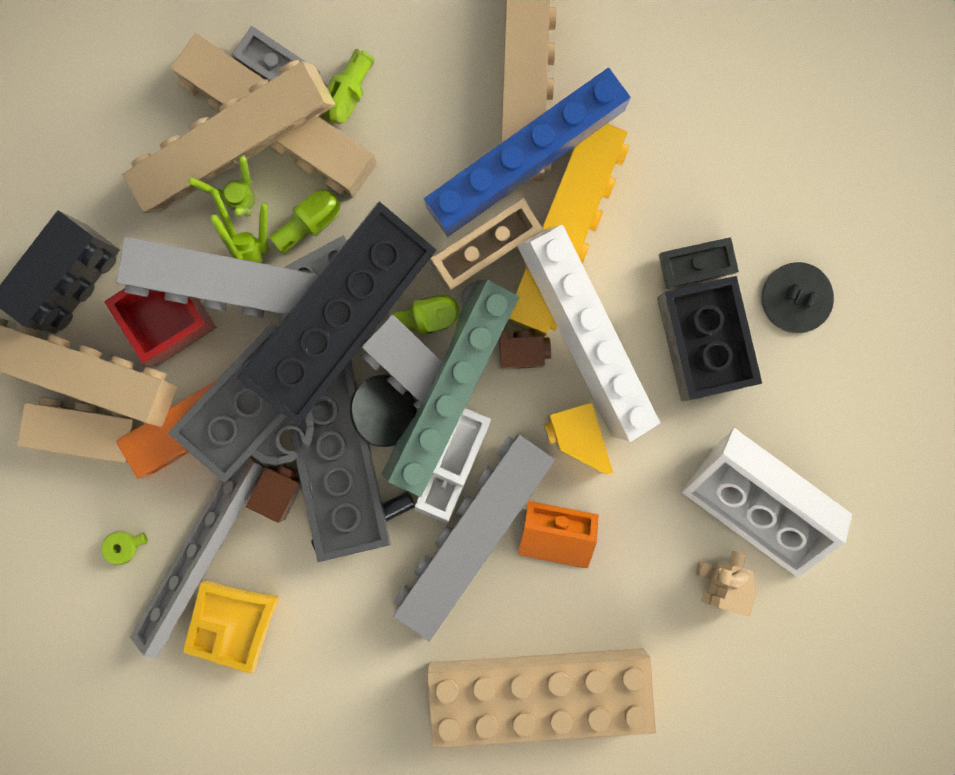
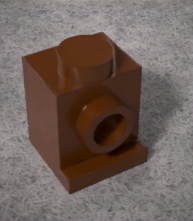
M528 330L513 332V338H507V331H502L499 338L500 369L544 367L545 359H551L550 337H535V331Z

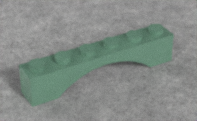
M488 279L476 280L460 313L455 333L438 374L416 415L397 441L381 473L389 483L422 497L520 296Z

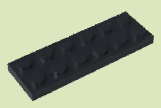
M379 201L236 379L299 426L436 252V249Z

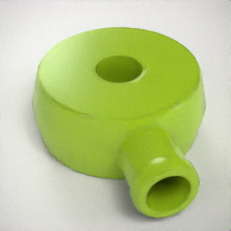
M124 531L112 532L102 543V555L111 564H126L133 559L138 546L148 543V538L143 532L134 537Z

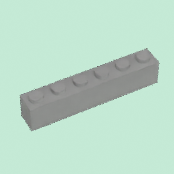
M124 236L116 283L126 285L125 293L148 297L149 290L165 292L164 300L187 304L188 297L203 299V307L226 311L227 304L241 306V314L263 318L264 311L278 313V321H283L319 275Z
M520 434L515 439L507 437L496 453L502 457L494 469L487 466L476 482L481 488L472 499L468 495L455 512V514L460 516L453 528L446 525L435 541L439 549L432 559L425 555L414 571V574L419 576L411 588L405 585L393 602L398 606L393 617L429 642L556 460Z

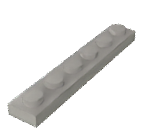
M250 456L226 483L220 479L130 636L143 656L157 658L162 647L168 642L181 614L186 610L199 582L205 577L207 568L215 554L222 547L235 519L241 514L243 505L253 488L257 485L265 468L254 457Z

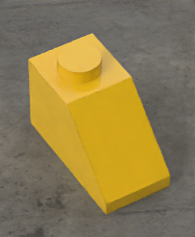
M592 402L547 415L549 423L544 424V429L550 445L556 443L558 450L605 475L613 473Z

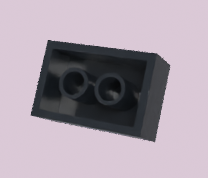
M57 210L0 284V309L23 327L56 334L69 325L73 318L72 312L78 304L86 301L92 295L95 289L94 284L101 274L107 273L116 262L115 256L120 249L87 224Z
M737 276L666 291L657 297L681 401L694 400L762 384Z

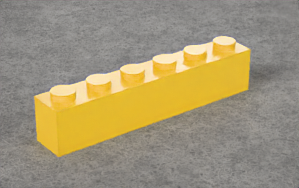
M606 124L575 146L543 225V230L563 225L582 264L590 247L589 244L584 243L589 230L596 231L603 211L597 209L601 198L609 199L616 182V178L611 177L615 164L622 166L630 147L624 144L628 132L610 124ZM526 267L516 295L520 297L507 322L546 336L549 329L556 331L557 325L528 267Z

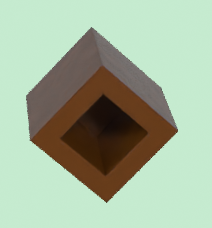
M279 464L277 467H265L246 508L277 523L286 520L302 487L300 479L296 478L298 472L283 464Z

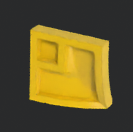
M208 580L201 582L183 653L251 674L256 669L261 648L279 596L234 588Z

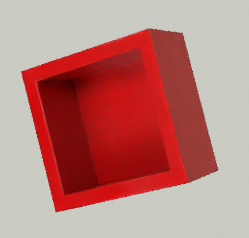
M124 288L103 302L141 362L147 365L158 366L217 328L199 299L188 297V303L184 304L164 300L165 292L149 290V295L146 297L125 293Z

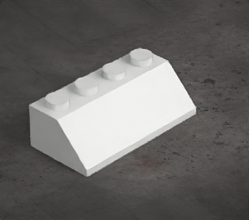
M735 428L711 450L682 491L685 496L797 578L846 543L852 514Z

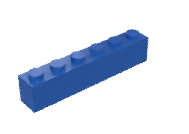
M609 67L426 196L424 201L427 210L448 238L622 114L630 101V95Z

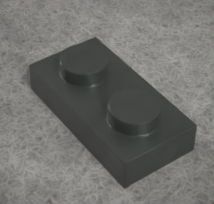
M731 237L669 250L659 254L666 289L729 276L739 272Z

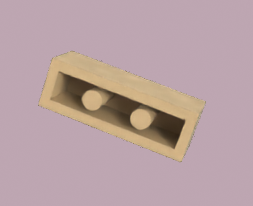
M522 198L430 258L429 262L447 290H451L517 247L521 242L543 230L525 199Z
M40 397L39 403H24L17 443L19 447L128 463L116 442L124 435L144 424L142 421L110 411V414L97 412L98 406L92 404L75 403L74 409L62 407L63 400Z

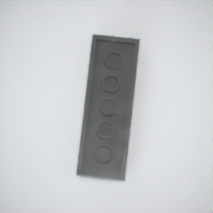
M351 360L311 409L314 430L310 445L307 446L302 443L299 432L290 429L293 448L299 455L296 462L317 562L391 545L370 445L357 434L350 417V402L357 388Z

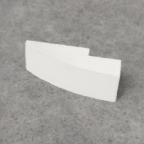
M464 409L422 497H419L414 508L415 511L445 524L448 523L489 427L490 418L469 409Z

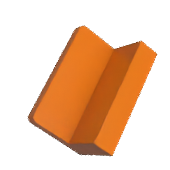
M528 501L518 554L520 556L588 568L597 543L599 514Z

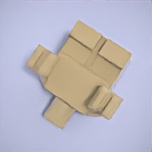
M732 550L729 564L718 562L716 568L711 569L712 566L710 564L698 562L696 575L710 579L709 589L707 593L703 592L701 602L719 609L751 616L756 596L754 571L743 569L747 554Z

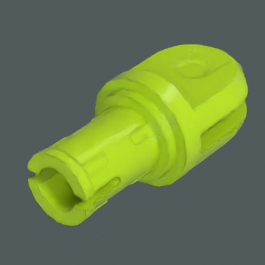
M355 49L342 74H335L331 77L327 89L336 106L321 114L322 118L333 124L346 122L362 98L361 84L375 62L373 57L367 52Z
M318 190L312 193L292 209L294 211L292 214L293 218L269 236V238L285 255L307 235L317 237L338 217L341 209L338 198L329 190Z
M435 295L414 300L411 309L392 314L410 331L416 329L421 335L452 327L458 320L460 310L456 300L448 295Z

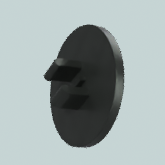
M803 262L789 263L776 269L766 280L762 291V305L768 319L778 328L790 333H805L818 328L827 320L834 304V292L828 277L817 267Z
M377 375L364 380L355 389L350 402V417L354 429L364 441L377 447L395 446L416 415V407L413 405L415 401L412 394L408 390L403 395L387 381L390 377L389 375Z

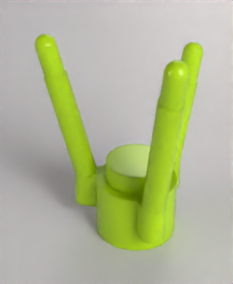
M244 156L239 158L242 179L228 182L223 189H217L194 178L188 179L190 185L208 194H211V191L216 189L221 200L234 210L235 215H244L246 217L251 215L250 209L255 203V195L250 188L253 180L250 177L247 159Z
M216 189L212 190L211 195L223 224L217 215H212L211 221L232 258L262 264V254L269 251L267 243L268 205L262 203L260 206L258 239L249 232L237 234Z

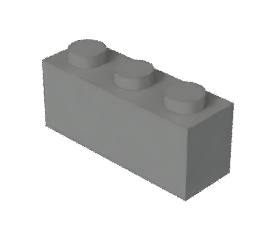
M388 311L361 346L365 351L360 356L375 370L380 366L386 369L391 374L387 381L402 395L408 390L418 399L413 405L419 409L443 362Z

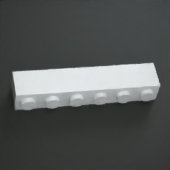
M558 225L547 228L518 244L517 247L612 436L631 442L659 425L660 421L564 226Z

